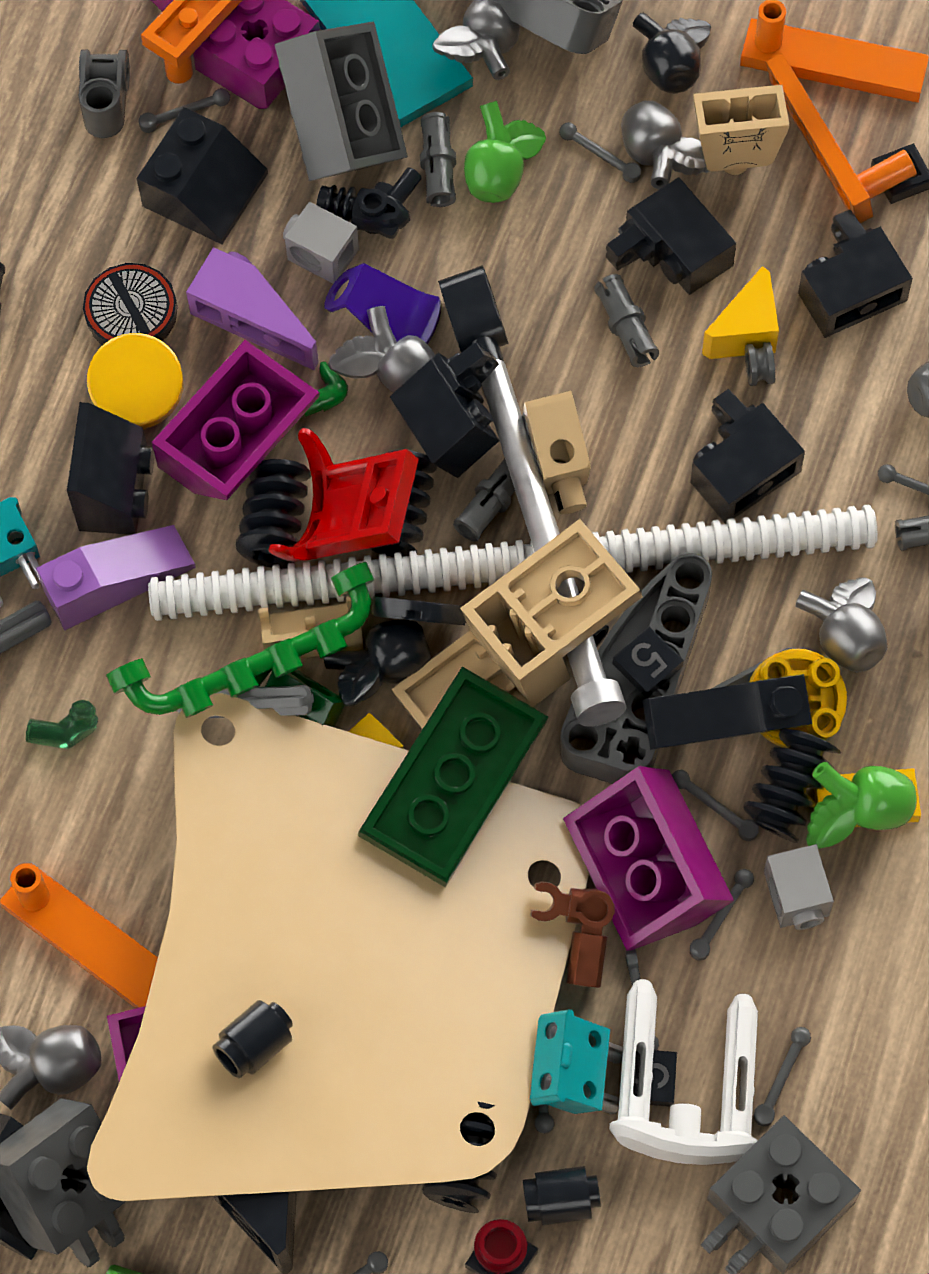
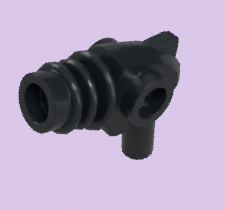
M408 167L394 186L385 182H378L374 189L361 188L357 196L354 186L349 188L346 195L345 187H341L337 194L338 189L336 185L331 187L322 185L316 205L332 214L334 212V215L340 218L342 216V219L348 222L351 219V223L357 226V230L366 231L370 234H380L386 238L394 239L399 229H403L410 221L409 211L403 206V203L421 181L422 177L415 169Z

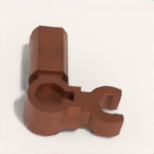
M549 882L535 883L534 890L551 894L553 903L546 911L531 910V917L538 921H550L559 915L566 916L567 923L581 924L580 932L573 931L566 983L600 988L608 936L602 935V929L612 920L615 912L611 897L598 889L570 888L569 894L562 893L558 887Z

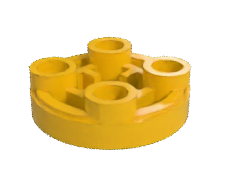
M142 333L123 334L106 342L93 356L87 372V387L93 405L143 427V430L155 426L169 417L177 407L184 390L182 369L175 353L161 340Z
M806 649L784 650L765 659L756 668L749 682L804 674L812 724L789 729L801 730L823 740L836 734L840 729L847 706L846 687L836 662L825 658L817 652ZM780 730L760 733L770 742L788 748L779 739L778 734Z

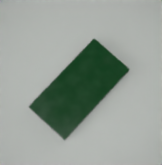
M462 666L361 826L358 836L446 888L547 723L549 716Z

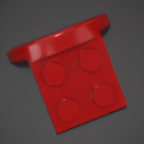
M308 428L300 429L298 439L308 459L312 477L313 500L310 519L303 536L294 546L287 547L280 544H272L269 546V552L283 560L297 562L399 543L419 459L411 451L404 449L333 464L319 437Z

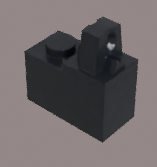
M680 177L627 210L626 222L618 228L620 235L606 246V258L617 271L639 258L643 262L648 260L653 267L660 263L667 279L673 284L679 283L688 295L733 267L736 251L734 239Z
M851 209L833 217L834 223L831 225V231L838 242L833 247L836 256L830 259L828 257H820L808 264L801 273L798 294L824 338L906 302L913 280L881 226L865 230Z
M475 342L462 353H457L449 359L437 353L390 396L432 464L456 478H459L500 441L489 425L494 420L490 412L482 405L485 400L479 393L482 383L498 367L499 363L492 352L478 342Z
M729 389L714 398L712 402V413L722 424L718 427V432L723 441L718 445L715 442L709 443L695 455L690 483L725 524L728 519L736 518L799 474L802 470L805 450L764 403L757 407L753 404L746 407Z

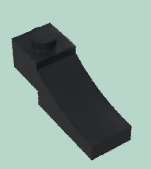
M804 674L642 700L650 750L812 724Z

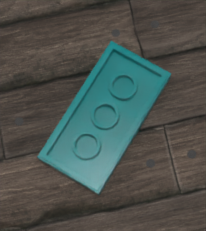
M300 0L309 14L319 20L321 30L374 21L400 127L405 126L473 87V77L462 63L454 59L450 60L445 55L442 56L433 50L432 45L440 34L414 0Z

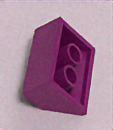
M244 340L152 441L157 467L194 494L228 500L320 397V394L316 389Z
M638 766L563 818L596 888L609 895L614 903L615 912L612 921L626 951L640 948L697 926L734 901L669 769Z

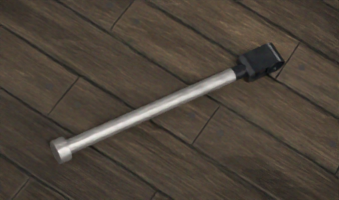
M482 265L439 280L438 283L461 353L475 342H478L485 348H488L499 363L498 367L482 383V388L494 420L495 429L528 533L536 552L560 533L500 350L501 346L509 344L490 283ZM568 578L564 580L558 588V593L567 598L579 595L575 579ZM592 635L567 654L578 687L572 693L571 701L578 723L583 726L607 724L619 718L626 710V704L619 683L606 678Z

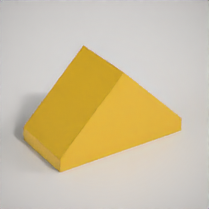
M762 266L704 332L702 354L708 359L745 356L746 344H753L755 348H761L763 342H771L773 353H776L779 326L769 270Z

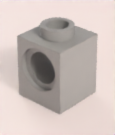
M310 201L300 215L294 214L290 218L283 232L287 260L332 284L345 271L359 251L357 226Z
M817 844L767 856L764 875L780 928L794 925L796 930H804L822 924L825 921L824 917L830 915L834 900Z

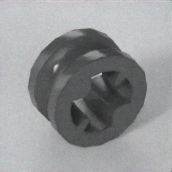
M763 342L761 348H755L753 344H746L745 364L749 385L757 386L760 380H765L767 384H775V361L771 342Z

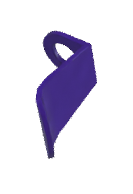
M365 263L342 273L330 288L324 302V308L329 312H335L343 308L348 309L370 331L371 327L367 310L377 306H385L389 326L397 342L411 335L417 336L428 344L435 333L441 315V300L438 296L416 290ZM349 280L342 295L335 300V296L341 286Z

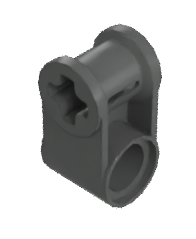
M81 49L78 96L84 126L88 133L94 137L109 138L118 134L125 122L126 94L130 83L128 50H119L118 54H91L88 49Z

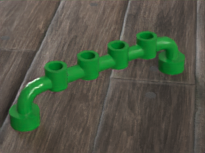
M367 562L359 563L331 577V581L339 597L349 594L351 598V608L347 614L337 619L326 621L296 637L278 642L250 657L232 662L204 677L193 679L165 694L155 695L145 688L143 682L150 679L151 675L143 658L112 670L106 674V677L114 694L125 692L132 704L145 713L162 715L182 708L185 717H191L212 707L213 703L210 696L227 689L230 697L234 698L258 686L255 678L256 675L272 669L275 677L279 678L301 668L303 664L300 656L317 650L320 659L346 648L347 644L344 637L361 628L369 616L371 598L367 585L375 581Z

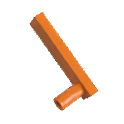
M173 0L141 34L142 45L164 59L166 76L171 82L176 84L185 83L193 75L191 55L242 0Z
M778 0L762 2L759 6L758 18H751L741 54L740 66L768 71L766 61L783 53L797 78L919 103L929 55L784 25L786 7Z
M783 53L767 60L766 64L771 84L783 85L786 108L847 210L851 209L860 224L872 218L873 211L870 199L917 174L910 156L905 150H902L856 175Z
M23 863L15 867L10 876L12 886L0 899L1 907L134 1008L146 1006L158 957L34 864Z

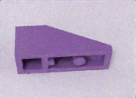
M213 247L186 291L190 314L315 370L319 363L315 339L259 270L243 255L236 252H229L227 254Z
M170 525L79 547L37 567L36 570L43 590L65 631L148 591V583L151 577H157L159 581H166V576L172 575L175 578L196 567L175 526Z

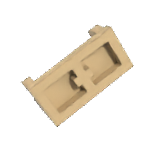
M346 596L347 603L269 614L268 607L258 609L264 650L278 642L305 633L326 621L344 616L351 608L350 596ZM361 628L344 637L347 647L341 651L364 650ZM313 650L300 656V659L319 655L317 650Z

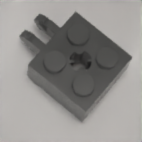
M60 1098L0 1143V1198L20 1234L32 1248L58 1255L67 1247H70L76 1258L88 1268L100 1259L88 1231L95 1227L105 1243L112 1246V1248L117 1247L125 1238L113 1212L126 1201L109 1199L99 1194L92 1186L87 1165L91 1145L102 1124L92 1104Z
M783 1115L710 1187L707 1200L725 1219L707 1236L701 1246L710 1254L714 1250H718L737 1229L749 1243L742 1250L737 1251L728 1261L725 1270L729 1274H739L760 1252L782 1274H785L856 1203L861 1189ZM776 1187L789 1189L793 1193L792 1200L794 1203L788 1204L787 1199H784L783 1204L775 1201L773 1196Z

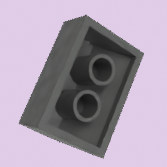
M374 21L314 31L274 44L309 181L336 176L408 157Z

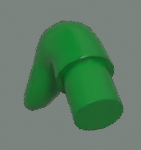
M325 361L321 362L319 367V373L325 387L317 390L320 397L305 412V417L322 410L325 412L339 405L348 395V385L345 379L331 370Z

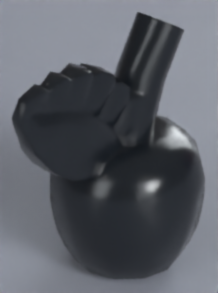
M644 12L637 15L634 19L633 27L649 39L642 50L643 69L649 79L660 90L672 94L685 92L694 86L701 71L699 49L707 42L711 25L699 19L680 18L679 20H672L671 23L667 24L666 28H663Z
M391 620L376 624L370 628L366 634L367 650L339 651L325 657L324 665L326 669L344 670L340 673L339 681L337 682L339 697L345 706H355L374 695L382 686V682L397 684L419 671L431 660V652L420 624L411 620Z

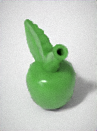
M494 101L480 106L486 126L487 140H480L471 146L466 153L464 161L465 179L470 194L480 201L491 203L506 201L514 194L523 175V160L535 156L541 150L546 140L545 132L526 120H514L504 126L498 102Z
M827 762L820 763L813 771L812 776L832 795H827L822 802H818L814 807V812L811 813L810 817L811 822L807 824V831L809 832L806 837L807 845L817 844L818 849L833 846L847 838L853 832L856 825L874 830H888L905 825L912 818L917 804L916 789L912 780L891 768L865 766L858 770L853 776L852 781L841 776Z

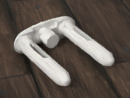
M639 979L635 981L627 994L618 1120L610 1123V1131L624 1147L656 1159L698 1165L738 1161L758 1141L751 1136L758 1010L752 997L748 994L736 995L727 1010L720 1131L714 1135L700 1133L701 1108L692 1104H674L670 1106L669 1128L661 1127V1123L649 1122L657 995L649 980ZM636 1051L640 1053L637 1096L633 1094ZM738 1066L741 1068L739 1111L735 1106Z

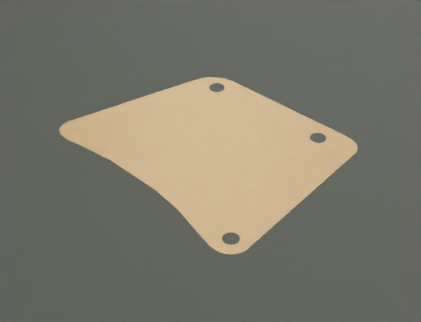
M223 693L211 695L210 699L213 706L196 715L186 718L181 710L176 718L173 732L176 850L170 912L138 1037L109 1109L91 1145L87 1171L92 1186L99 1194L109 1199L138 1201L440 1183L473 1179L488 1173L513 1151L523 1131L531 1101L530 1092L538 1019L541 1014L554 1012L572 942L573 931H575L576 927L574 923H567L566 916L559 915L550 921H538L530 916L531 910H548L552 906L553 898L548 892L534 890L528 879V870L537 861H549L560 871L561 881L558 888L562 893L569 894L570 888H586L589 872L563 820L565 816L581 805L572 800L510 782L445 888L358 836L361 826L409 750L331 726H322L321 723L295 715L280 716L272 708L257 709L249 701L236 697L231 698L230 695ZM212 716H223L229 719L235 729L232 741L222 746L208 743L201 733V726L206 719ZM257 1000H261L268 1005L271 1002L277 1003L292 1020L293 1026L289 1029L292 1041L254 1074L247 1072L241 1078L233 1076L220 1063L212 1048L220 1040L219 1033ZM478 1102H484L496 1106L490 1109H485L479 1107ZM470 1113H483L493 1121L495 1135L488 1144L474 1146L466 1142L462 1137L460 1123Z

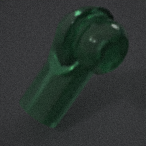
M78 700L72 703L69 714L58 723L31 718L26 729V742L61 749L72 748L95 731L98 724L95 706L89 701Z

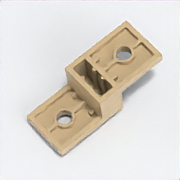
M579 519L462 606L460 609L470 631L428 661L419 671L404 679L391 690L421 730L426 725L462 666L534 707L571 679L563 657L642 598L641 590L582 520ZM568 578H579L585 582L583 591L571 598L561 596L558 593V588Z

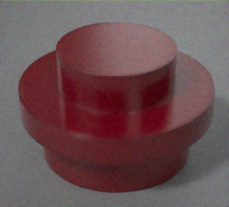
M497 1219L486 1223L480 1228L475 1237L474 1252L476 1259L483 1268L492 1273L506 1274L514 1271L523 1263L527 1254V1240L524 1232L515 1223L504 1219Z

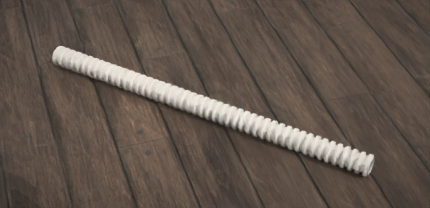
M863 505L862 510L859 511L856 510L855 506H850L847 508V512H841L840 508H833L832 513L826 514L824 509L818 510L817 515H811L810 511H803L802 516L796 517L794 512L788 513L786 518H781L779 514H773L770 520H766L764 515L758 516L756 521H751L749 517H743L740 523H736L734 518L728 519L726 524H720L719 520H713L711 526H705V523L702 521L697 522L696 527L691 528L689 523H683L681 529H675L672 524L667 525L666 530L661 531L658 526H653L651 532H645L643 528H637L636 533L632 534L629 533L628 529H623L621 535H614L613 531H607L606 536L599 537L598 532H593L594 536L626 573H632L634 567H639L641 572L647 571L648 566L653 565L656 570H662L663 564H670L674 559L684 554H697L708 563L709 560L715 559L716 564H721L724 562V558H730L731 562H738L739 557L745 556L746 560L750 561L754 559V555H760L761 559H768L771 553H775L776 557L780 558L784 556V552H790L792 556H798L801 550H805L806 554L809 555L813 554L815 549H820L822 553H828L830 547H835L837 552L843 551L845 546H850L852 550H858L860 544H865L867 548H873L877 542L878 535L875 512L870 505ZM516 540L513 546H508L507 541L500 543V547L493 548L492 543H486L484 549H478L475 544L470 545V550L463 551L461 546H456L454 552H447V548H440V553L432 554L431 549H426L424 551L425 555H417L416 551H410L409 556L402 557L401 552L394 553V558H386V554H379V559L371 560V556L367 555L364 556V561H356L355 557H349V562L341 563L340 558L333 560V564H326L325 560H319L318 565L311 566L310 562L307 561L303 562V567L295 568L294 563H288L287 569H280L279 565H273L272 570L265 571L264 566H258L257 572H250L249 568H242V573L235 574L233 569H228L227 575H219L218 571H212L211 576L204 577L203 572L196 573V578H189L188 574H182L181 579L174 580V577L169 575L166 576V581H159L157 577H151L148 583L150 610L154 619L161 621L162 615H169L170 619H177L178 614L184 613L186 618H190L193 616V612H200L201 616H207L208 611L215 610V613L220 615L223 614V609H230L231 613H238V608L246 607V611L249 612L253 611L254 606L260 605L261 608L268 607L269 609L270 604H276V607L279 609L284 608V603L290 602L292 607H298L299 601H307V605H314V600L322 599L323 604H328L329 598H337L338 602H344V597L349 596V594L339 597L331 577L362 562H367L375 581L367 585L371 599L378 593H383V597H390V592H398V596H405V591L413 590V594L416 595L420 594V589L427 588L429 593H435L437 587H443L445 592L450 591L451 586L457 585L459 590H465L467 584H473L474 588H481V583L488 582L489 586L535 553L531 541L530 544H523L522 540Z

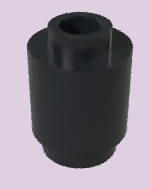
M257 1000L219 1033L220 1040L212 1048L220 1063L233 1076L241 1078L247 1072L254 1074L292 1041L289 1029L293 1026L289 1015L277 1003L271 1002L268 1005L261 1000Z
M585 1166L535 1173V1178L523 1180L528 1222L541 1221L542 1226L588 1220L592 1219L591 1208L601 1207L597 1175L586 1176Z

